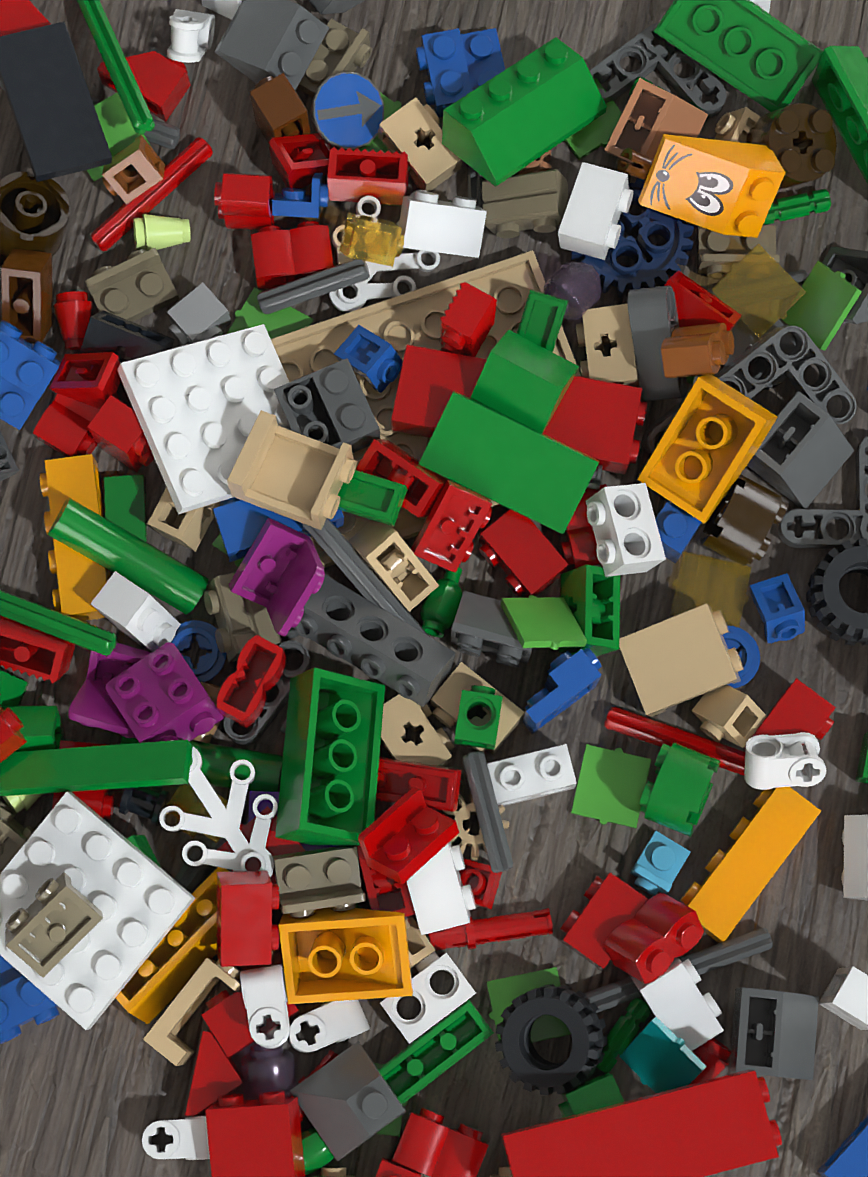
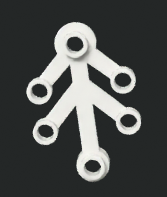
M413 192L410 195V197H415V192ZM373 196L361 198L356 206V214L361 219L364 259L369 268L370 277L367 280L350 285L356 291V296L353 299H348L343 295V288L329 293L332 304L338 310L346 313L361 309L367 300L394 298L402 295L397 290L399 282L408 284L410 292L416 290L414 280L408 276H400L393 283H368L376 272L409 269L431 272L440 262L438 252L420 250L418 253L392 254L399 246L396 242L399 221L379 244L377 216L380 213L381 205L378 199ZM366 202L371 203L374 206L375 213L372 215L365 214L362 211V204ZM340 225L334 230L331 237L332 244L336 248L338 265L353 260L351 247L356 241L355 230L349 225ZM341 231L347 232L351 238L350 243H340L337 239V234ZM424 253L430 254L434 259L433 265H424L421 261V255Z
M193 747V762L190 766L189 783L212 818L184 813L176 806H168L160 813V824L170 832L182 829L226 838L235 852L207 849L199 841H190L184 846L182 856L184 861L191 866L196 867L206 864L231 869L233 872L247 871L245 868L246 861L251 857H256L261 861L260 870H267L271 877L274 871V860L271 853L266 849L271 819L278 811L275 798L268 794H262L254 800L253 812L256 815L250 843H248L239 828L248 786L255 777L253 765L247 760H238L232 764L230 768L232 785L226 809L202 773V757L199 751ZM240 765L250 768L251 773L246 780H239L235 777V770ZM262 800H269L273 803V810L268 815H262L257 810L258 803ZM170 811H176L180 815V822L174 827H170L165 823V816ZM192 846H199L203 850V856L199 861H190L187 856V852Z

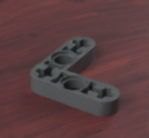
M658 23L647 27L590 70L593 79L597 78L600 84L611 77L613 70L615 77L609 81L607 92L603 89H598L605 104L612 100L614 101L629 90L638 77L645 78L655 69L660 72L684 101L707 113V118L717 116L722 111L726 100L724 86L709 69L668 41L665 48L662 45H657L656 47L652 45L654 37L658 40L663 39L653 31ZM669 52L672 57L668 62H665ZM626 56H632L639 60L641 68L635 72H627L620 66V61ZM680 62L688 63L693 67L694 75L690 78H680L675 74L673 67ZM699 79H702L699 89L696 84L698 83ZM702 92L706 96L711 94L716 96L714 105L710 101L704 104L701 102Z
M868 436L860 443L855 455L856 510H791L785 514L778 526L779 538L784 544L793 548L837 549L841 543L850 540L851 544H854L858 539H867L868 544V532L866 530L868 528V513H865V509L868 510V497L865 493V486L868 484V474H865V471L868 472V455L865 453L868 451ZM794 519L799 520V524L802 527H813L816 523L815 519H819L820 522L817 529L819 539H814L816 531L809 530L803 531L800 538H796L794 531L787 530V527L791 526ZM833 519L844 522L847 527L846 537L839 540L831 538L826 532L827 522Z

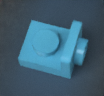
M655 831L630 874L637 877L634 884L653 896L658 891L665 894L668 893L691 851Z

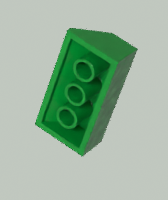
M555 37L443 110L442 144L496 187L606 113L607 106L583 57Z
M829 46L822 53L812 78V83L868 185V57H864L859 46Z
M312 668L290 679L276 838L310 845L360 846L359 834L374 822L385 685L318 668Z

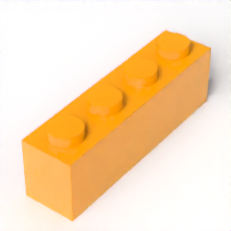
M92 454L44 460L46 473H40V486L43 497H49L50 511L44 512L47 534L68 498L104 517L98 463ZM53 538L54 550L48 551V560L51 573H57L59 588L52 591L55 611L81 621L106 618L91 605V602L110 579V570Z
M776 787L760 792L753 802L758 807L757 811L750 820L744 816L740 819L729 834L734 840L725 853L720 849L716 851L705 866V869L710 872L701 885L694 881L680 899L682 903L696 911L704 933L717 943H722L727 939L821 812L820 809L791 787Z
M217 867L192 893L195 900L116 996L117 1001L128 1013L146 1024H149L183 989L206 958L212 959L217 954V872H230L228 869Z

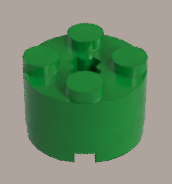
M663 743L655 762L657 767L655 774L658 775L656 782H647L639 802L641 804L640 811L645 813L644 819L691 837L693 825H697L713 786V783H710L713 773L718 771L720 760L677 743H673L672 746Z

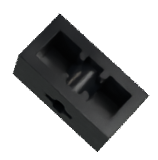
M103 310L90 317L80 353L113 352L119 356L120 363L171 350L175 339ZM121 347L126 348V349H125V352H124L123 350H120V348H121ZM125 355H126L127 357H130V359H129V360L124 359V358H125Z

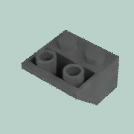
M348 358L274 389L293 432L339 449L343 442L350 444L353 453L370 446L374 439H380V428Z
M798 391L778 415L775 423L747 466L799 508L806 509L854 450L831 416Z
M464 591L451 632V644L458 645L457 651L480 657L481 652L497 656L496 662L511 667H519L520 662L528 664L532 648H522L500 605L501 601Z
M745 987L735 988L731 1040L732 1053L730 1055L729 1072L737 1073L750 1069L756 1070L757 1075L813 1080L819 996Z

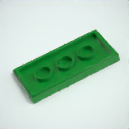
M674 0L653 30L656 34L770 112L789 106L819 63L823 50L750 0Z
M453 391L419 462V465L561 534H564L599 464V460L456 391Z

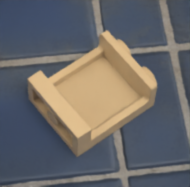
M261 410L227 479V483L232 497L322 530L326 519L334 518L340 504L338 493L343 482L349 484L352 480L357 461L353 458L352 446L343 442L339 449L278 426L275 415Z
M706 603L620 638V650L647 716L653 717L665 712L669 707L727 684H735L741 681L738 672L744 670L736 648L728 649L723 634L728 633L729 630L720 610L713 612L711 606Z
M206 958L143 1040L175 1066L185 1065L195 1051L176 1035L220 979L233 990L242 992L241 981L239 980L241 970L236 966L221 967L219 959L215 961Z

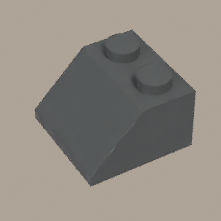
M243 0L214 52L256 84L266 77L272 76L275 78L284 73L294 90H296L329 27L301 5L289 0Z

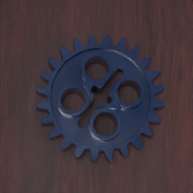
M628 178L629 189L633 190L631 205L640 206L644 213L634 216L628 212H621L617 225H621V233L616 248L609 247L605 260L574 251L571 252L570 257L571 261L583 260L578 268L579 274L591 271L590 285L595 284L599 280L603 281L602 293L608 292L612 286L617 287L618 298L623 296L625 289L655 287L656 282L660 286H664L669 279L668 275L673 276L678 270L681 272L678 265L687 264L689 256L685 252L691 251L693 241L687 239V237L692 235L694 226L684 224L686 222L684 220L639 204L638 199L644 186V180L637 178L635 183H630ZM624 230L629 235L627 238L623 237ZM637 234V239H636V241H635V239H634L632 236H630V235ZM660 235L667 243L663 246H655L649 242L648 237ZM642 253L647 258H650L652 261L650 263L646 262L642 256ZM620 256H629L636 264L625 268L619 265L616 259Z

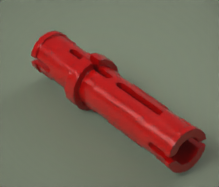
M545 908L532 912H521L483 919H472V916H470V923L429 933L428 939L435 948V951L465 946L470 950L476 949V945L489 942H500L537 935L553 934L550 910Z

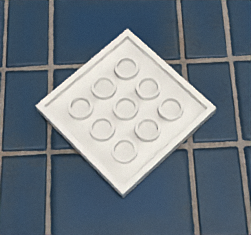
M264 324L120 363L117 369L178 514L233 498L227 479L261 410L275 415L278 426L291 430L274 392L275 388L290 382Z
M66 792L0 874V955L79 1025L88 1030L91 1029L195 900V897L75 794ZM65 872L71 878L72 886L102 911L103 919L43 978L6 947L5 930L7 928H5V925L13 913L20 908L26 910L36 900L35 895L38 889L48 879L53 878L56 880Z

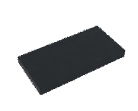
M65 22L0 36V78L36 182L111 164L112 155Z

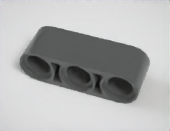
M671 286L630 290L628 293V313L639 385L642 388V398L644 401L684 398L687 392V377L666 378L661 354L663 340L666 337H671L673 330L679 327L674 291Z
M289 640L279 645V647L283 648L285 656L291 652L301 654L304 658L303 664L294 671L284 669L282 676L275 684L279 688L278 697L273 702L265 703L261 714L254 721L253 730L249 734L238 735L234 733L233 724L235 721L227 717L224 718L225 731L234 743L240 746H249L258 741L288 702L290 679L311 669V659L308 650L302 643Z

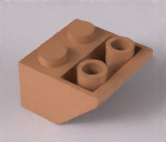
M639 78L610 137L605 152L629 164H633V161L620 156L626 148H631L653 159L663 134L697 138L708 114L681 98Z

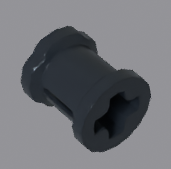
M144 787L125 788L119 806V813L126 815L130 812L151 820L152 825L159 826L160 813L168 805L170 792L163 790L159 793Z

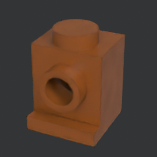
M140 135L135 138V142L113 156L111 164L103 166L102 180L112 195H119L128 204L163 180L165 164L144 137ZM132 164L136 171H128L126 167Z

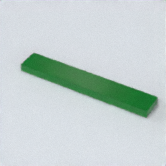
M188 740L14 752L0 763V796L188 784L193 745Z

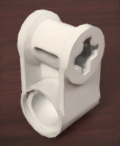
M175 9L169 21L172 44L167 49V57L179 62H199L205 52L212 46L215 16L213 14Z
M805 732L786 735H756L749 738L746 742L744 779L746 783L753 788L762 790L776 787H809L818 784L826 775L825 763L818 757L820 751L818 739L814 735ZM802 744L806 745L807 750L805 752L803 751ZM804 766H805V770H806V773H807L806 776L803 775V772H802V769L804 768Z
M279 964L240 971L242 995L245 1008L247 1009L251 1037L256 1043L265 1048L274 1049L282 1046L290 1034L287 1009L288 998L283 965ZM269 1017L276 1024H281V1030L274 1031V1039L271 1040L264 1033H259V1027L265 1026L266 1018Z
M359 1000L329 1001L320 1005L321 1007L296 1018L290 1026L289 1041L293 1048L299 1052L311 1053L335 1042L338 1044L371 1028ZM304 1022L307 1023L309 1028L316 1026L319 1031L314 1036L315 1044L308 1046L305 1040L298 1041L296 1038V1034L301 1031L300 1024Z
M206 1116L185 1117V1119L160 1120L147 1126L142 1136L144 1150L155 1159H210ZM160 1127H165L167 1135H173V1143L166 1145L165 1152H160L159 1145L152 1144L151 1142L152 1136L159 1134Z

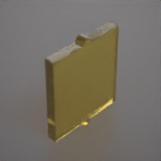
M759 243L738 264L736 262L732 263L731 270L711 289L725 304L742 315L740 319L759 338L780 318L785 319L787 317L786 312L806 293Z
M683 552L678 579H675L672 583L675 593L670 616H677L707 603L711 606L713 612L721 611L727 626L739 628L744 604L749 601V596L746 595L752 567Z

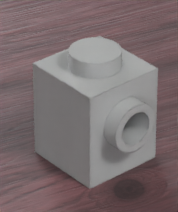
M203 282L167 311L172 324L168 327V330L182 346L187 342L193 344L222 336V330L232 323L229 311Z

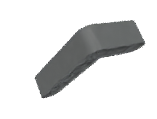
M797 326L776 327L714 375L723 382L728 381L735 390L751 399L784 373L797 392L800 391L827 414H829L827 411L828 400L837 395L842 401V409L838 415L831 416L836 425L850 421L857 409L856 400L809 335ZM787 332L791 333L796 340L795 349L788 355L783 353L780 348V339ZM755 357L762 359L765 364L764 373L757 379L752 378L748 372L749 362ZM814 364L819 371V378L815 384L809 386L803 379V373L808 365ZM685 398L644 431L642 444L648 454L652 455L655 450L654 438L656 434L668 429Z

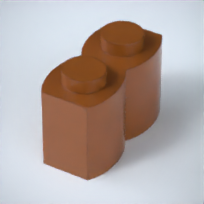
M725 323L677 327L673 330L671 337H666L661 345L664 375L666 378L717 374L720 365H724L728 361L729 355L734 353L732 331H727Z

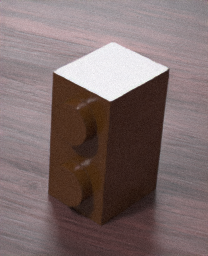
M284 73L275 78L269 76L262 79L250 91L255 122L267 142L274 137L311 134L308 111Z
M13 248L1 267L2 320L21 330L22 335L20 337L32 344H35L36 341L42 343L52 326V253Z

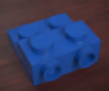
M459 28L422 35V46L416 47L419 70L426 69L429 82L423 83L426 104L434 105L438 118L443 117V110L505 70L496 28L460 34Z
M1 320L0 419L20 430L58 370L61 361L55 358L57 353L52 348L39 341H36L34 345L20 337L22 335L21 330Z
M588 647L584 650L581 649L574 655L568 650L550 664L551 668L547 671L549 674L545 683L546 688L527 701L528 705L525 707L527 711L525 712L523 723L531 734H534L597 686L602 676L598 669L602 665Z
M0 955V1044L21 1035L20 1026L32 1020H35L36 1024L40 1025L57 1017L60 1013L57 1009L59 1007Z

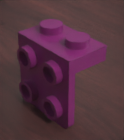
M268 518L230 581L229 588L231 592L266 607L275 632L281 636H286L291 627L295 628L300 623L304 614V606L311 594L317 593L321 588L325 572L309 536Z
M170 642L165 643L106 684V691L139 743L188 740L190 742L198 735L209 732L216 723L224 719L177 647Z
M119 643L116 644L115 649L108 656L91 650L87 678L68 709V718L80 722L87 727H98L119 733L126 738H136L106 691V684L151 652Z

